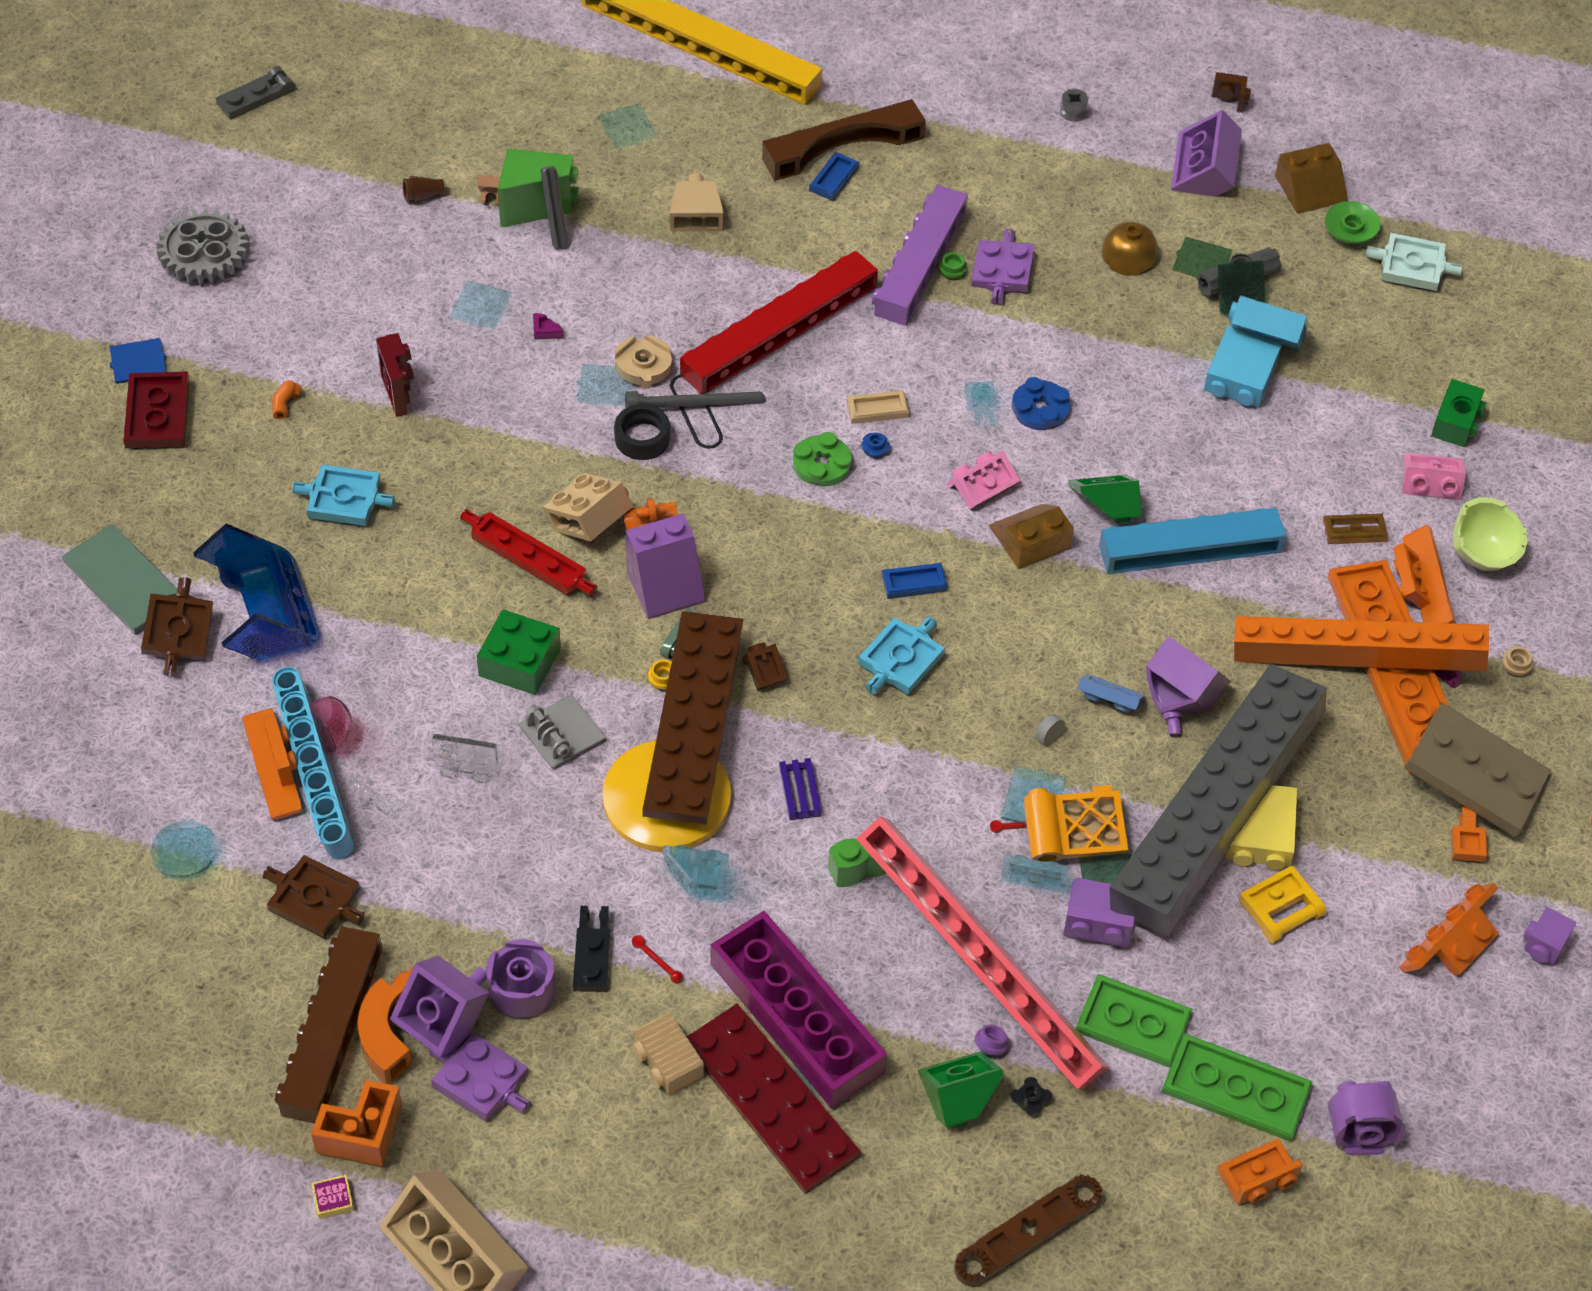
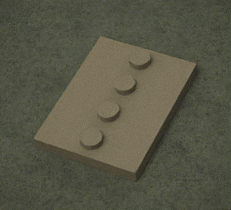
M1443 702L1435 711L1404 767L1409 772L1514 837L1521 831L1551 771L1548 767Z

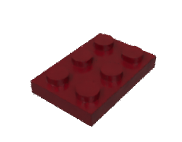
M188 371L129 373L123 437L125 448L185 446L190 382Z

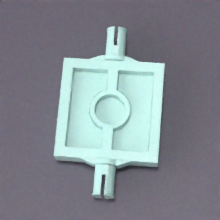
M1390 233L1385 249L1368 245L1365 256L1366 258L1382 260L1383 272L1381 280L1437 291L1439 280L1443 273L1460 276L1462 264L1446 262L1444 255L1446 244Z

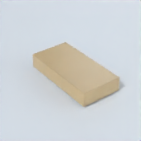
M904 390L847 396L846 402L851 424L909 417Z

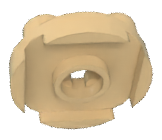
M645 335V339L636 340V336L629 337L616 348V373L625 381L637 384L640 388H651L654 383L664 380L671 372V350L663 340L657 337ZM646 358L649 359L648 362H639V361H638V359H641V360H644V359H646Z

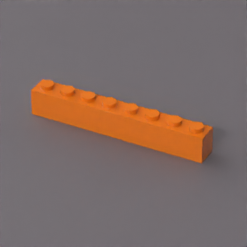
M1236 616L1234 661L1487 671L1489 625L1248 616Z

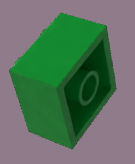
M502 609L477 654L479 677L536 695L561 649L560 628Z

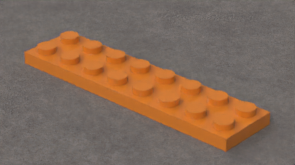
M1387 559L1329 569L1327 577L1345 620L1413 622ZM1365 667L1406 766L1435 711L1442 702L1448 705V702L1433 669Z

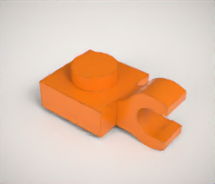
M1462 806V814L1458 816L1459 826L1453 825L1451 830L1452 860L1485 862L1487 857L1486 828L1476 827V813L1466 806Z

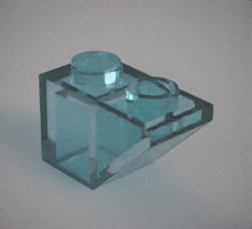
M664 845L663 867L690 899L723 903L729 871V854L721 853L717 850L689 849L682 845Z

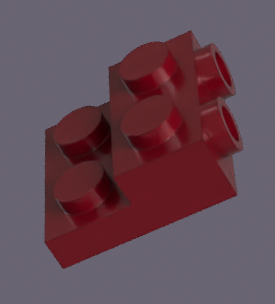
M399 333L376 338L380 375L395 416L407 415L406 404L411 403L408 392L411 391L410 380L414 379L410 362L407 363V361L412 360L408 343L402 344Z

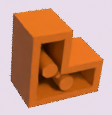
M365 1080L356 1110L322 1103L311 1133L315 1152L383 1167L402 1108L399 1086Z

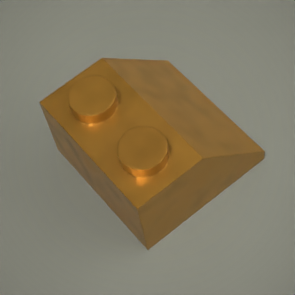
M1330 143L1279 154L1275 177L1297 214L1332 206L1348 200L1341 161Z
M1039 504L989 524L990 529L1018 569L1071 549L1074 527L1059 506Z

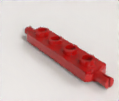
M465 509L461 513L460 520L473 526L471 530L472 539L566 595L577 588L590 597L593 596V593H596L598 586L585 579V567L491 512L478 516L469 511V509Z

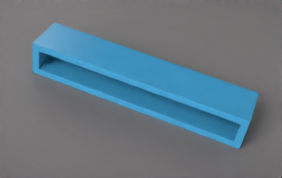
M1260 508L1254 511L1229 512L1221 515L1198 516L1196 518L1180 520L1171 519L1164 522L1140 523L1123 527L1113 526L1101 530L1099 549L1108 575L1282 553L1286 533L1277 508Z

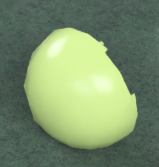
M1478 497L1467 501L1462 506L1454 526L1453 545L1456 553L1464 562L1483 571H1499L1515 564L1523 556L1528 542L1526 527H1523L1518 516L1506 506V503L1495 498Z

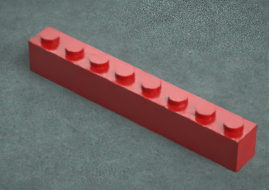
M856 250L847 256L841 257L831 266L818 271L813 277L798 283L790 291L775 297L772 302L760 309L754 310L749 316L731 324L726 330L716 336L708 338L706 342L695 349L688 350L680 357V375L699 393L705 394L877 288L878 269Z

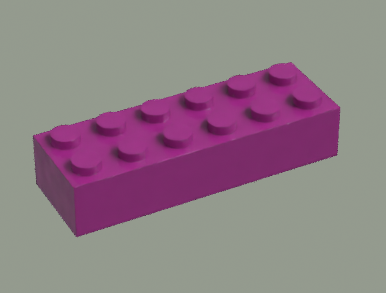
M765 910L710 944V965L831 1109L886 1073L887 1053Z

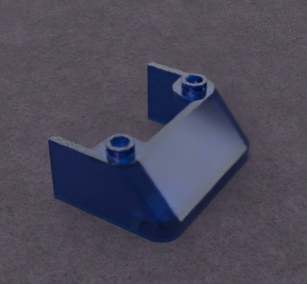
M226 523L193 552L194 557L218 567L219 578L223 585L241 592L249 615V619L222 641L224 648L248 656L251 659L262 661L309 648L321 638L297 563L292 554L284 547Z

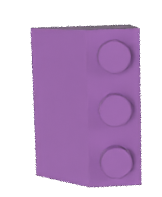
M1223 110L1179 132L1171 184L1172 191L1215 197L1235 187L1242 129Z

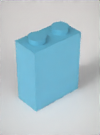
M1240 296L1238 303L1233 301L1228 315L1232 327L1283 342L1282 346L1300 351L1309 325L1305 315Z
M1228 325L1207 372L1204 391L1210 392L1216 397H1226L1238 401L1245 406L1251 405L1259 408L1279 360L1283 342Z

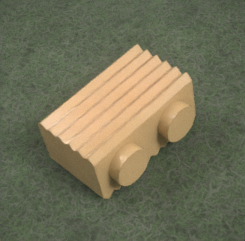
M670 1012L634 1030L632 1049L635 1056L640 1062H647L651 1068L649 1075L652 1082L658 1089L663 1086L668 1096L704 1077V1063L702 1059H700L699 1054L696 1053V1050L688 1038H686L682 1029L679 1028L678 1023H676Z

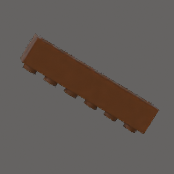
M341 926L337 938H332L328 950V956L330 957L327 966H322L319 972V989L316 995L310 997L307 1013L309 1016L306 1024H301L298 1030L295 1054L291 1053L287 1060V1077L284 1084L280 1083L276 1090L275 1103L278 1104L282 1117L315 1124L321 1104H329L358 1022L361 1004L369 990L383 950L380 934Z

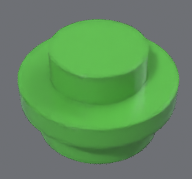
M947 253L939 262V272L944 277L956 279L966 273L967 264L963 256L958 253Z

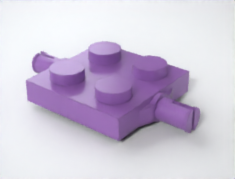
M1009 229L1004 230L1003 241L979 240L972 275V287L992 291L991 303L993 305H996L997 298L998 305L1003 304L1004 293L1013 291L1028 292L1035 244L1015 243L1014 237L1016 233L1013 229H1010V234Z
M473 1033L459 1049L442 1057L432 1050L429 1051L430 1056L444 1063L440 1071L431 1079L432 1088L487 1122L496 1110L506 1104H509L522 1114L530 1107L531 1101L516 1093L518 1084L528 1073V1067Z

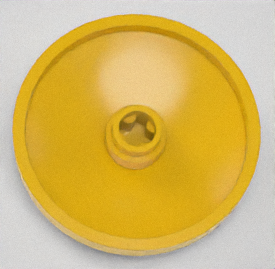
M656 740L639 744L626 751L613 763L604 781L603 806L606 817L613 829L629 843L655 852L683 851L698 846L711 838L725 822L731 803L730 781L721 763L718 761L707 825L643 817V804Z

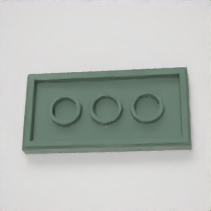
M113 524L62 556L63 562L134 635L145 629L151 593L160 595L177 594V588Z

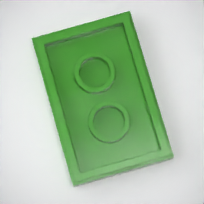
M1098 974L1077 1023L1076 1030L1083 1036L1170 1068L1191 1016L1192 1008Z

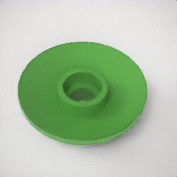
M1345 201L1333 205L1325 216V226L1329 233L1336 239L1351 244L1371 241L1377 236L1381 226L1380 218L1372 208L1354 201Z

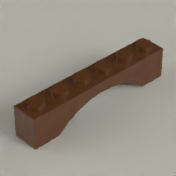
M910 99L762 141V160L772 178L776 181L800 174L805 166L815 157L840 145L867 141L903 145L924 139L926 120L914 100Z

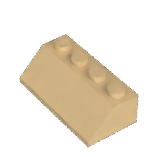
M441 1170L414 1174L378 1226L435 1291H513L529 1268Z

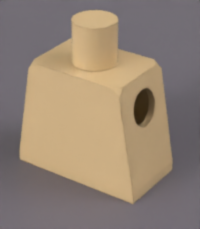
M692 173L688 176V181H678L676 183L670 207V231H723V209L717 185L714 181H704L702 174Z

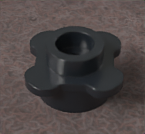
M1028 1077L1024 1080V1085L1012 1091L1011 1099L1014 1103H1018L1019 1107L1028 1115L1033 1116L1039 1113L1044 1103L1051 1102L1052 1093L1048 1089H1043L1038 1084L1036 1078ZM1033 1094L1035 1097L1029 1098L1028 1095Z

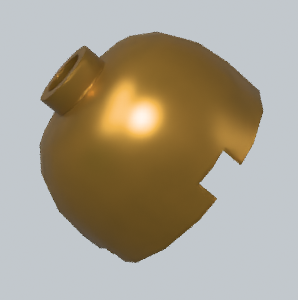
M1137 222L1120 223L1113 227L1105 237L1102 246V259L1116 273L1126 276L1141 275V272L1148 269L1151 270L1157 261V239L1152 231L1143 224Z

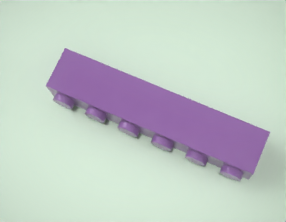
M936 185L932 195L928 194L926 196L922 213L918 212L916 214L912 231H907L904 237L902 250L896 251L891 270L887 269L885 271L881 288H876L872 297V304L875 305L874 316L907 325L967 212L968 194Z

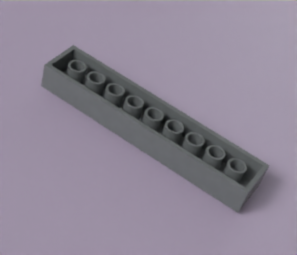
M1270 663L1109 887L1110 910L1119 914L1135 916V922L1166 937L1170 935L1230 849V845L1272 785H1275L1326 712L1327 687Z

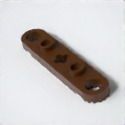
M1080 1174L1078 1177L1075 1176L1063 1186H1059L976 1240L974 1244L957 1254L954 1264V1273L957 1279L968 1286L982 1284L1094 1210L1099 1205L1102 1195L1099 1181L1097 1182L1090 1175L1083 1176V1174ZM1078 1187H1087L1093 1192L1094 1196L1089 1201L1079 1200V1197L1076 1198L1074 1190ZM1024 1223L1028 1227L1036 1226L1033 1236L1029 1232L1021 1233ZM967 1260H976L981 1264L982 1269L977 1274L973 1273L971 1275V1273L967 1274V1271H964L962 1264Z

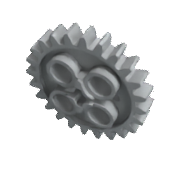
M207 208L203 210L202 214H198L196 210H193L192 216L189 217L185 213H181L182 220L179 221L172 218L173 226L164 225L165 232L158 234L159 241H156L157 255L162 269L167 268L169 276L176 274L178 281L186 277L187 284H190L194 279H198L199 285H202L204 279H208L212 284L214 283V277L217 276L225 280L224 273L227 272L234 275V267L242 268V260L248 259L247 252L250 251L248 233L245 232L244 224H239L237 217L230 220L228 212L220 216L218 209L213 214H208Z

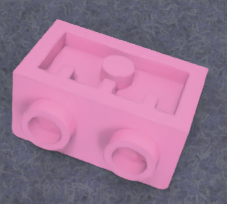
M1002 450L995 455L991 451L976 459L977 464L971 468L965 464L952 472L954 478L947 485L949 488L956 486L970 510L1016 485L1021 480Z
M1404 452L1402 461L1404 470L1402 492L1404 494L1456 500L1462 498L1466 478L1463 459Z

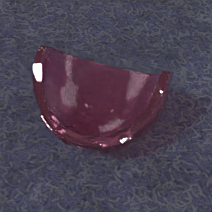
M328 696L313 702L310 705V711L325 726L321 730L327 752L334 753L342 746L349 735L352 716L344 702L336 697Z

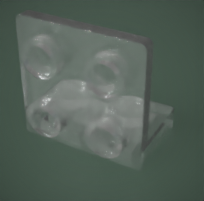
M433 734L432 746L436 773L451 779L458 776L472 778L478 783L499 782L507 752L506 745Z

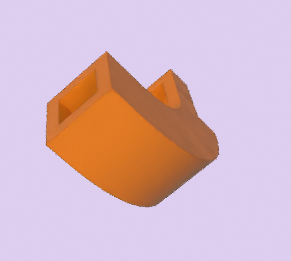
M414 966L407 972L403 971L398 974L391 985L382 978L376 981L364 997L359 1011L358 1031L364 1058L372 1072L385 1084H390L412 1065L410 1049L391 1031L392 1021L390 1017Z

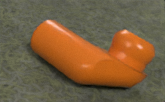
M293 380L285 381L272 396L273 417L275 419L287 418V401L290 397L292 399L298 398L302 391L300 384L294 383Z

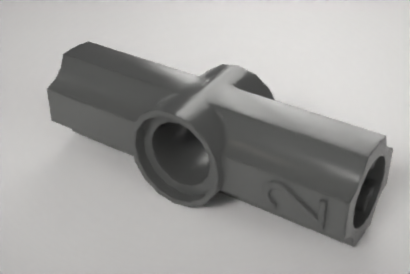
M1270 247L1249 255L1243 253L1235 254L1230 262L1198 273V288L1203 295L1208 297L1223 292V289L1228 290L1224 287L1235 290L1241 289L1236 286L1244 288L1250 280L1254 267L1246 263H1257L1259 266L1261 264L1258 262L1262 263L1260 271L1256 267L1253 271L1255 272L1254 277L1258 276L1259 278L1260 276L1263 277L1280 270V255L1275 248L1271 249ZM1236 264L1242 265V266H1245V267H1249V268H1251V269L1244 268V267H1240V266H1237ZM1227 265H1229L1222 285L1223 279L1221 276L1223 275V272H1221V269L1223 271L1226 268H1222L1221 266L1227 267ZM1230 266H1234V267H1237V268L1245 269V270H1248V271H1250V272H1247V271H1244V270H1240V269H1236V268H1233V267H1230ZM1230 268H1231V269L1238 270V271H1242V272L1249 273V275H1248V274H1245V273L1237 272V271H1234V270H1230ZM1229 271L1236 272V273L1243 274V275H1247L1248 277L1242 276V275H1238V274H1235V273H1231V272H1229ZM1228 274L1238 276V278H1237V277H1233V276H1230V275H1229V276H1228V279H1227V282H1226V278H1227V275H1228ZM1232 277L1234 279L1232 284L1235 287L1227 286L1225 282L1228 283L1229 278Z

